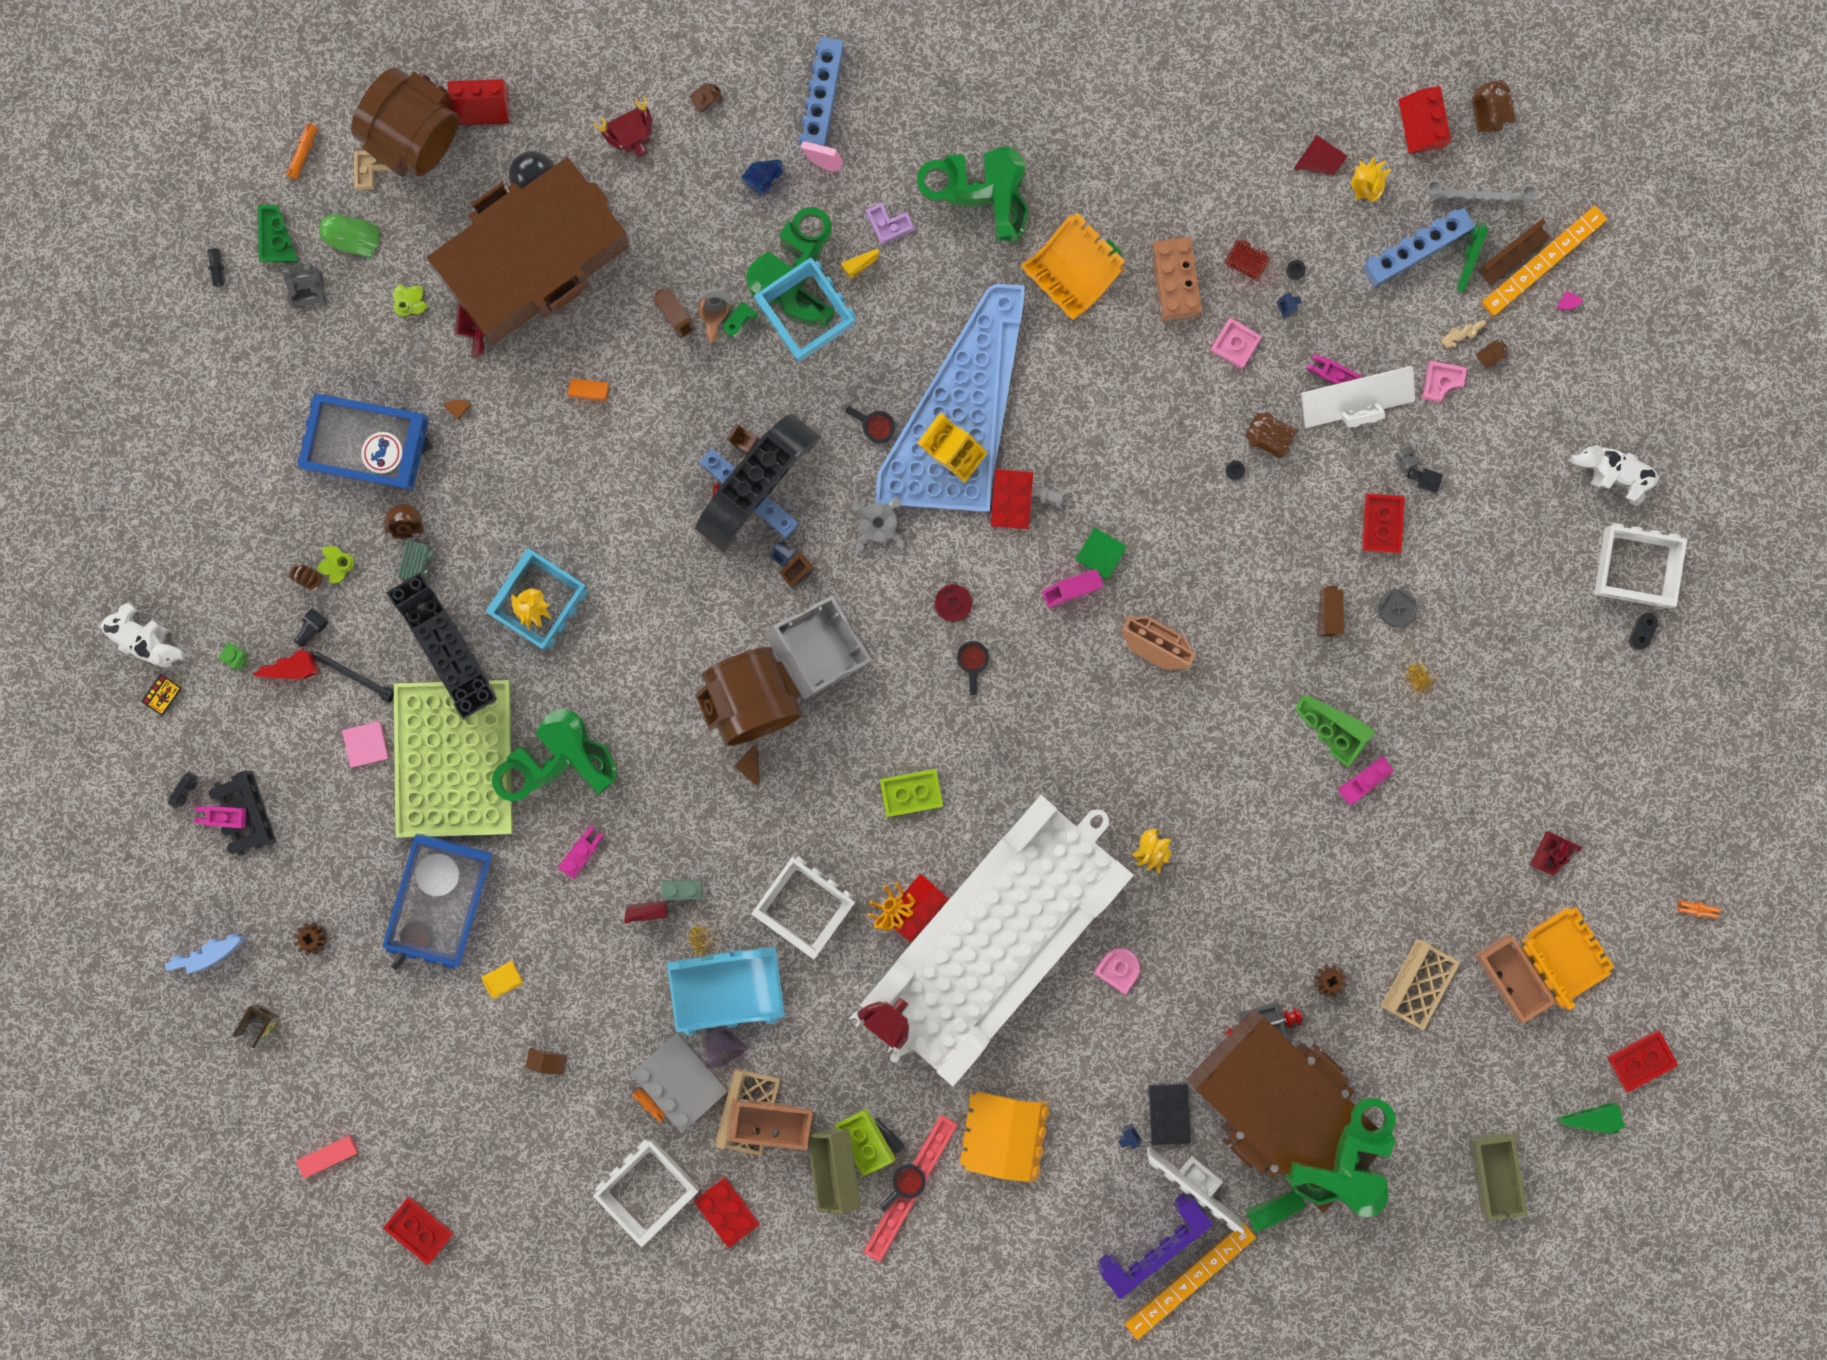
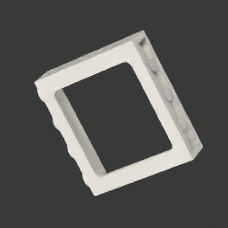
M1613 523L1611 526L1606 527L1594 595L1669 609L1677 607L1687 539L1681 538L1679 534L1662 535V532L1657 530L1646 532L1641 527L1624 528V525L1619 523ZM1615 538L1668 547L1669 554L1662 596L1606 586Z
M799 856L797 858L792 857L751 914L808 956L815 959L856 901L853 900L854 896L848 891H840L837 888L839 885L830 878L828 881L822 878L823 873L813 867L811 870L806 866L807 862ZM796 870L805 874L842 902L840 908L812 945L802 940L767 914V909Z
M653 1138L649 1141L645 1139L637 1147L639 1151L635 1155L630 1153L623 1160L625 1165L620 1169L616 1167L609 1174L611 1178L606 1183L602 1181L595 1188L597 1192L593 1195L641 1248L700 1190L699 1186ZM651 1152L686 1188V1192L648 1229H644L611 1195L610 1189L647 1153Z

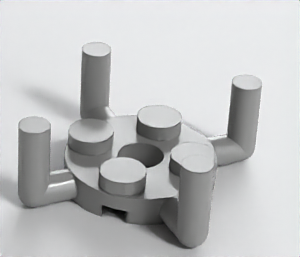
M894 497L888 505L875 503L867 507L858 500L853 501L852 509L861 512L859 526L863 535L856 542V549L858 551L863 550V546L868 539L882 542L891 537L896 541L898 547L904 546L903 537L896 532L897 517L894 509L901 504L899 497ZM874 518H882L884 524L881 527L874 526Z

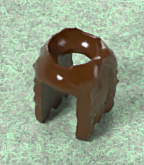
M1504 80L1491 81L1483 84L1478 89L1475 88L1474 95L1472 96V105L1477 123L1476 128L1479 133L1485 130L1489 133L1492 131L1499 132L1503 130L1502 124L1507 122L1513 124L1516 122L1514 101L1510 88Z
M1269 412L1257 413V416L1250 423L1245 437L1250 447L1261 448L1282 459L1289 451L1288 445L1293 443V437L1298 432V429L1278 421Z

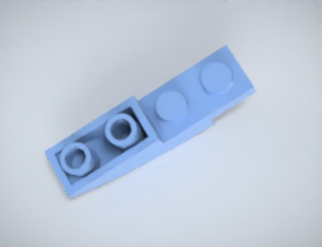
M238 933L227 935V940L220 941L219 938L208 940L207 945L201 946L202 950L190 953L191 957L184 958L181 955L171 958L172 962L165 963L166 971L186 966L188 974L206 969L232 954L246 940L245 935L238 936Z

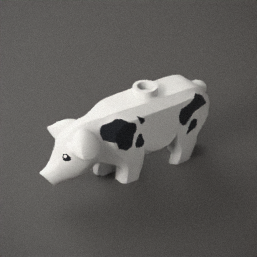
M1595 445L1585 448L1578 455H1571L1572 464L1583 468H1593L1594 477L1590 484L1608 489L1614 483L1626 486L1628 489L1626 498L1634 506L1643 503L1645 492L1653 488L1659 480L1657 472L1652 467L1638 461V457L1631 453L1626 455L1618 450Z
M130 603L121 605L117 613L107 616L100 625L104 634L119 645L118 649L127 655L130 652L134 656L160 667L172 666L173 661L178 659L184 660L185 658L183 651L164 644L165 637L170 632L153 620L145 627L135 623L133 617L134 613L138 610Z

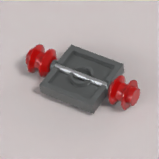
M1277 1002L1253 1008L1265 1017L1287 1040L1289 1039L1284 1025L1286 1024L1292 1029L1293 1024L1297 1023L1301 1026L1300 1022L1303 1021L1300 1010H1296L1295 1007H1293V1012L1290 1013L1285 1010L1284 1017H1281ZM1252 1009L1239 1013L1241 1021L1252 1011ZM1227 1027L1228 1031L1225 1032L1226 1037L1232 1032L1229 1027Z

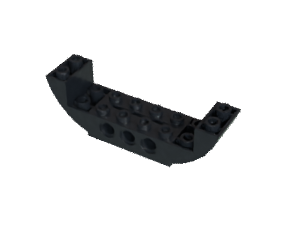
M788 414L761 437L717 489L701 514L695 530L725 553L737 539L735 534L803 453L806 450L810 452L822 437L794 414Z
M420 572L386 592L395 608L404 617L455 702L453 705L462 720L498 699L487 676L452 618Z

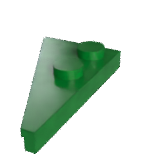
M1481 221L1476 222V227L1471 234L1470 245L1466 247L1464 257L1466 258L1456 290L1464 292L1489 229Z

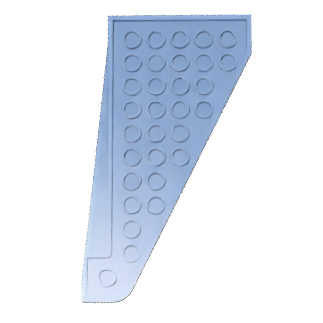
M995 284L986 290L878 471L875 503L888 505L894 497H899L901 500L900 506L990 512L991 489L1023 310L1024 285ZM939 413L944 414L955 426L968 432L988 452L965 483L949 469L937 463L917 444Z

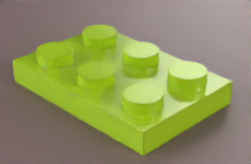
M936 769L879 779L886 817L943 807Z
M867 1108L834 1125L836 1129H849L854 1162L862 1176L896 1160Z

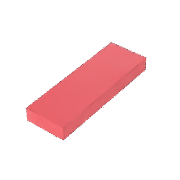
M349 1135L296 1160V1163L304 1179L359 1152L352 1136Z

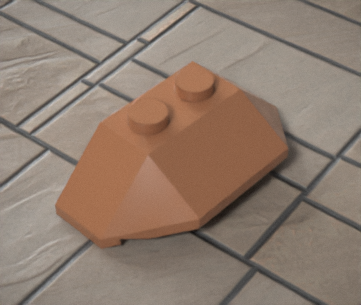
M1129 616L1121 630L1131 652L1164 670L1189 669L1196 656V652L1192 650L1183 635L1150 617Z

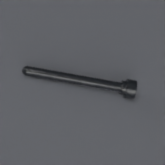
M317 651L313 653L314 659L378 693L381 700L386 703H390L393 700V688L389 686L381 687Z

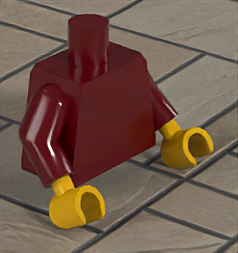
M644 95V103L639 104L636 98L635 102L638 107L608 123H606L604 118L599 117L602 120L601 126H597L596 122H593L596 128L601 129V134L609 145L618 150H624L626 153L634 150L639 158L647 154L644 144L650 142L648 136L652 134L653 119L649 108L646 107L647 99Z

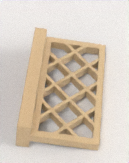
M1417 939L1381 1007L1424 1031L1460 962L1437 950L1430 944ZM1429 950H1431L1435 954L1436 961L1427 963L1426 956ZM1450 961L1453 963L1449 971L1443 972L1442 962ZM1437 964L1439 974L1431 976L1429 966ZM1425 968L1427 978L1418 980L1417 972L1419 969ZM1441 977L1442 985L1440 988L1434 989L1432 980ZM1428 981L1430 991L1422 993L1419 984ZM1416 985L1418 995L1409 997V987ZM1432 994L1433 1001L1431 1005L1425 1006L1423 997ZM1419 998L1421 1008L1412 1010L1410 1001ZM1406 1002L1409 1012L1402 1014L1397 1012L1400 1004ZM1422 1011L1424 1018L1421 1024L1415 1022L1414 1014Z
M734 1067L715 1143L717 1148H727L762 1156L764 1145H759V1149L756 1150L751 1149L747 1143L729 1144L726 1133L732 1098L740 1099L746 1094L753 1100L749 1092L759 1086L764 1096L756 1101H762L766 1098L768 1102L775 1103L780 1078L744 1071ZM745 1076L754 1077L757 1084L747 1090L744 1085ZM766 1081L775 1082L773 1090L766 1094L761 1085Z

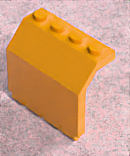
M1078 212L1074 216L1072 214L1068 216L1046 245L1021 265L1025 273L1072 320L1082 315L1103 295L1125 269L1122 265L1126 262L1117 252L1113 255L1110 254L1114 249L1103 238L1098 242L1097 239L1100 235L1090 225L1086 228L1084 227L1087 222Z
M1577 907L1571 910L1569 908L1563 909L1530 930L1520 941L1524 946L1522 950L1525 955L1533 960L1534 969L1538 974H1542L1545 979L1543 983L1556 996L1554 1000L1557 1005L1567 1010H1571L1576 1006L1572 1002L1576 996L1611 975L1610 970L1614 968L1607 955L1600 957L1605 951L1597 938L1589 940L1594 934L1588 924L1583 922L1579 925V922L1584 918Z
M981 1091L976 1092V1094H970L968 1108L974 1109V1112L968 1111L965 1127L970 1128L971 1131L964 1132L962 1147L968 1148V1151L962 1150L960 1165H964L965 1170L1000 1179L1024 1182L1036 1181L1040 1175L1039 1163L1043 1155L1042 1143L1046 1135L1045 1123L1049 1116V1102L1022 1101Z

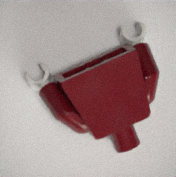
M901 997L898 998L893 1006L887 1001L869 1004L860 1011L854 1012L849 1018L850 1020L856 1018L858 1022L855 1026H859L862 1022L866 1028L888 1044V1052L892 1049L896 1050V1057L899 1056L901 1048L909 1037L910 1025L908 1018L902 1014L909 1004Z

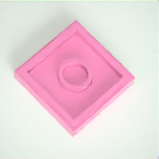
M1229 318L1210 351L1242 370L1262 336L1234 319Z
M380 721L342 730L350 768L390 759Z

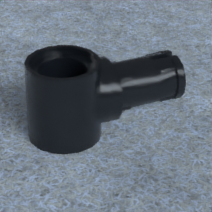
M310 609L302 619V622H304L302 630L293 641L297 645L304 647L313 634L315 635L316 632L320 633L323 631L329 620L315 609Z

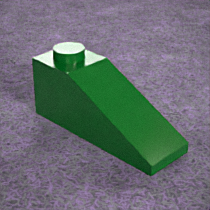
M1612 1102L1556 1118L1557 1122L1563 1125L1603 1132L1608 1135L1619 1133V1129L1625 1128L1619 1105Z
M1292 1190L1244 1210L1251 1228L1258 1232L1306 1208L1303 1197Z

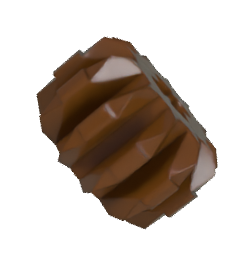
M299 562L291 567L288 575L290 580L311 591H316L323 579L322 574Z
M313 922L311 925L305 923L303 928L298 927L297 931L299 934L293 936L298 939V942L294 943L295 946L300 945L298 951L303 952L305 950V955H310L311 952L313 955H316L318 950H324L323 944L328 943L327 939H323V936L328 935V933H321L324 927L322 925L317 927L316 922ZM308 936H311V938H313L314 941L311 942V940L308 939Z
M1324 965L1325 971L1319 968L1317 971L1321 975H1314V978L1319 980V982L1314 983L1315 987H1320L1318 992L1320 994L1324 993L1325 997H1329L1330 994L1333 997H1337V991L1343 994L1344 991L1341 989V986L1347 987V984L1342 982V980L1347 979L1346 975H1341L1343 969L1337 970L1336 965H1332L1331 968L1328 965ZM1327 979H1334V984L1327 983Z

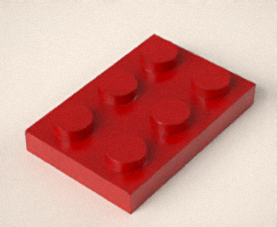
M995 469L991 526L1029 529L1034 472Z
M1365 494L1361 551L1401 553L1405 496Z
M1656 1030L1606 1057L1624 1091L1627 1093L1679 1066L1660 1030Z
M726 1176L694 1199L696 1206L728 1249L760 1225L757 1218Z
M410 1196L407 1197L383 1227L387 1233L427 1266L454 1234L453 1231Z

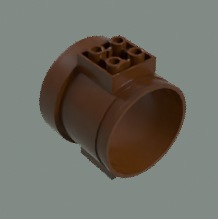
M393 67L383 72L365 92L354 113L351 134L355 139L364 144L362 148L368 154L402 178H404L408 170L420 177L431 171L450 147L458 129L459 115L450 110L454 102L450 99L451 95L444 87L438 83L435 85L422 72L417 74L413 71L409 76L399 68Z
M771 647L749 650L708 668L701 675L706 685L695 694L709 731L718 728L725 746H735L761 738L792 724L803 716L797 701L802 695L781 661L777 662Z

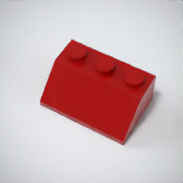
M504 79L447 81V92L451 95L450 99L454 102L450 110L459 115L458 126L509 124V90Z
M1441 86L1424 88L1398 99L1408 154L1446 148L1451 141Z
M921 873L907 888L901 898L904 904L911 903L907 896L909 893L915 899L914 905L910 907L913 915L906 917L900 914L903 926L901 928L894 926V929L910 943L917 938L950 899ZM902 908L903 911L909 913L906 908ZM894 916V922L900 924L897 918Z

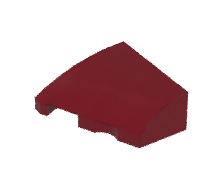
M1316 135L1294 169L1297 171L1300 169L1308 170L1311 173L1322 172L1326 175L1335 176L1348 156Z
M1546 831L1530 866L1554 876L1561 866L1566 865L1570 861L1569 857L1575 851L1580 852L1583 847Z
M667 901L629 904L625 911V924L633 921L667 918Z

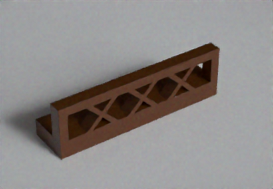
M1543 218L1478 270L1489 285L1550 238L1542 228L1546 223Z

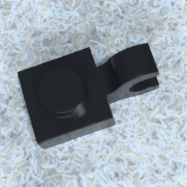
M1412 468L1407 474V478L1419 482L1418 488L1432 493L1438 492L1443 474L1426 468L1423 469V472Z

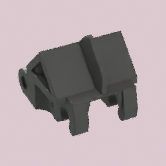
M299 261L297 265L287 266L283 269V277L288 289L287 299L292 309L297 306L321 302V304H326L323 274L317 267L313 268L311 263L303 264ZM310 288L311 292L318 294L295 298L297 291L300 289Z

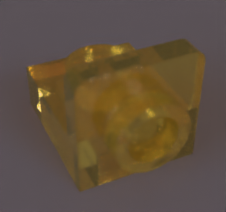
M1424 663L1412 664L1407 668L1408 672L1404 675L1417 694L1434 683L1433 679L1424 669Z
M700 925L689 930L691 934L687 936L698 956L707 952L705 950L707 947L706 942L702 937L699 938L697 936L707 928L706 926L701 928Z

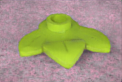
M402 284L398 285L393 292V299L395 301L393 305L394 312L401 317L423 313L428 308V305L421 301L423 288L421 286H412L406 289Z
M335 546L322 548L326 559L316 569L322 574L330 575L329 581L331 584L341 582L345 578L346 572H349L354 567L353 557L347 553H342ZM343 560L348 561L346 566L342 565Z

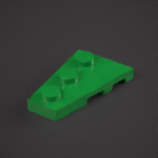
M258 205L259 262L298 263L278 205Z

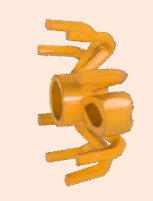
M898 882L895 885L900 890L899 896L893 898L892 891L887 885H884L883 888L887 891L890 898L886 899L883 905H879L872 900L869 903L876 908L884 910L881 916L868 914L869 917L876 920L874 923V928L889 932L894 926L901 928L903 921L899 915L902 914L906 917L913 915L910 907L914 905L915 899L909 893L907 896L911 903L904 904L901 900L903 888ZM902 908H906L909 913L903 911ZM894 916L897 918L900 924L894 922Z

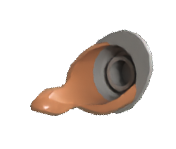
M717 288L708 289L701 295L698 301L699 314L706 323L705 334L710 344L718 338L717 327L727 318L731 306L730 295L726 291Z

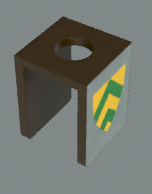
M259 1004L249 1006L232 1035L233 1037L243 1035L255 1014L265 1018L267 1022L252 1045L254 1049L263 1046L279 1019L278 1015Z

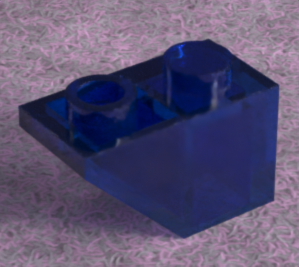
M780 159L753 162L742 175V183L761 196L770 190L772 181L781 176L783 173V163Z

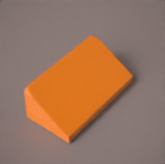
M571 378L567 395L570 398L607 402L609 383Z

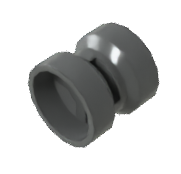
M1412 446L1395 454L1396 459L1401 461L1400 467L1403 472L1420 464L1419 459L1413 455L1414 449Z

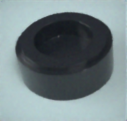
M1299 260L1289 262L1286 267V275L1292 280L1302 278L1306 270L1305 265Z
M1239 461L1230 462L1225 469L1226 476L1234 481L1241 479L1245 474L1244 465Z

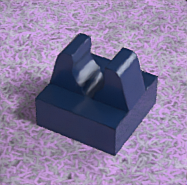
M1291 292L1283 295L1276 301L1283 318L1291 316L1299 310L1297 305L1302 304L1300 296L1293 297Z
M785 541L778 542L769 555L770 558L783 568L789 563L795 551L794 548H791V550L786 549Z
M1130 1123L1125 1126L1122 1132L1123 1136L1120 1137L1118 1142L1122 1148L1130 1145L1132 1149L1140 1146L1142 1138L1133 1124Z

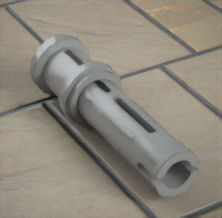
M1033 486L1032 498L1040 500L1039 502L1042 504L1049 503L1055 505L1056 508L1060 507L1064 492H1055L1049 490V487L1039 488Z

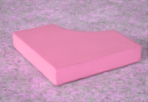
M1429 361L1422 399L1441 402L1448 390L1463 388L1467 368Z

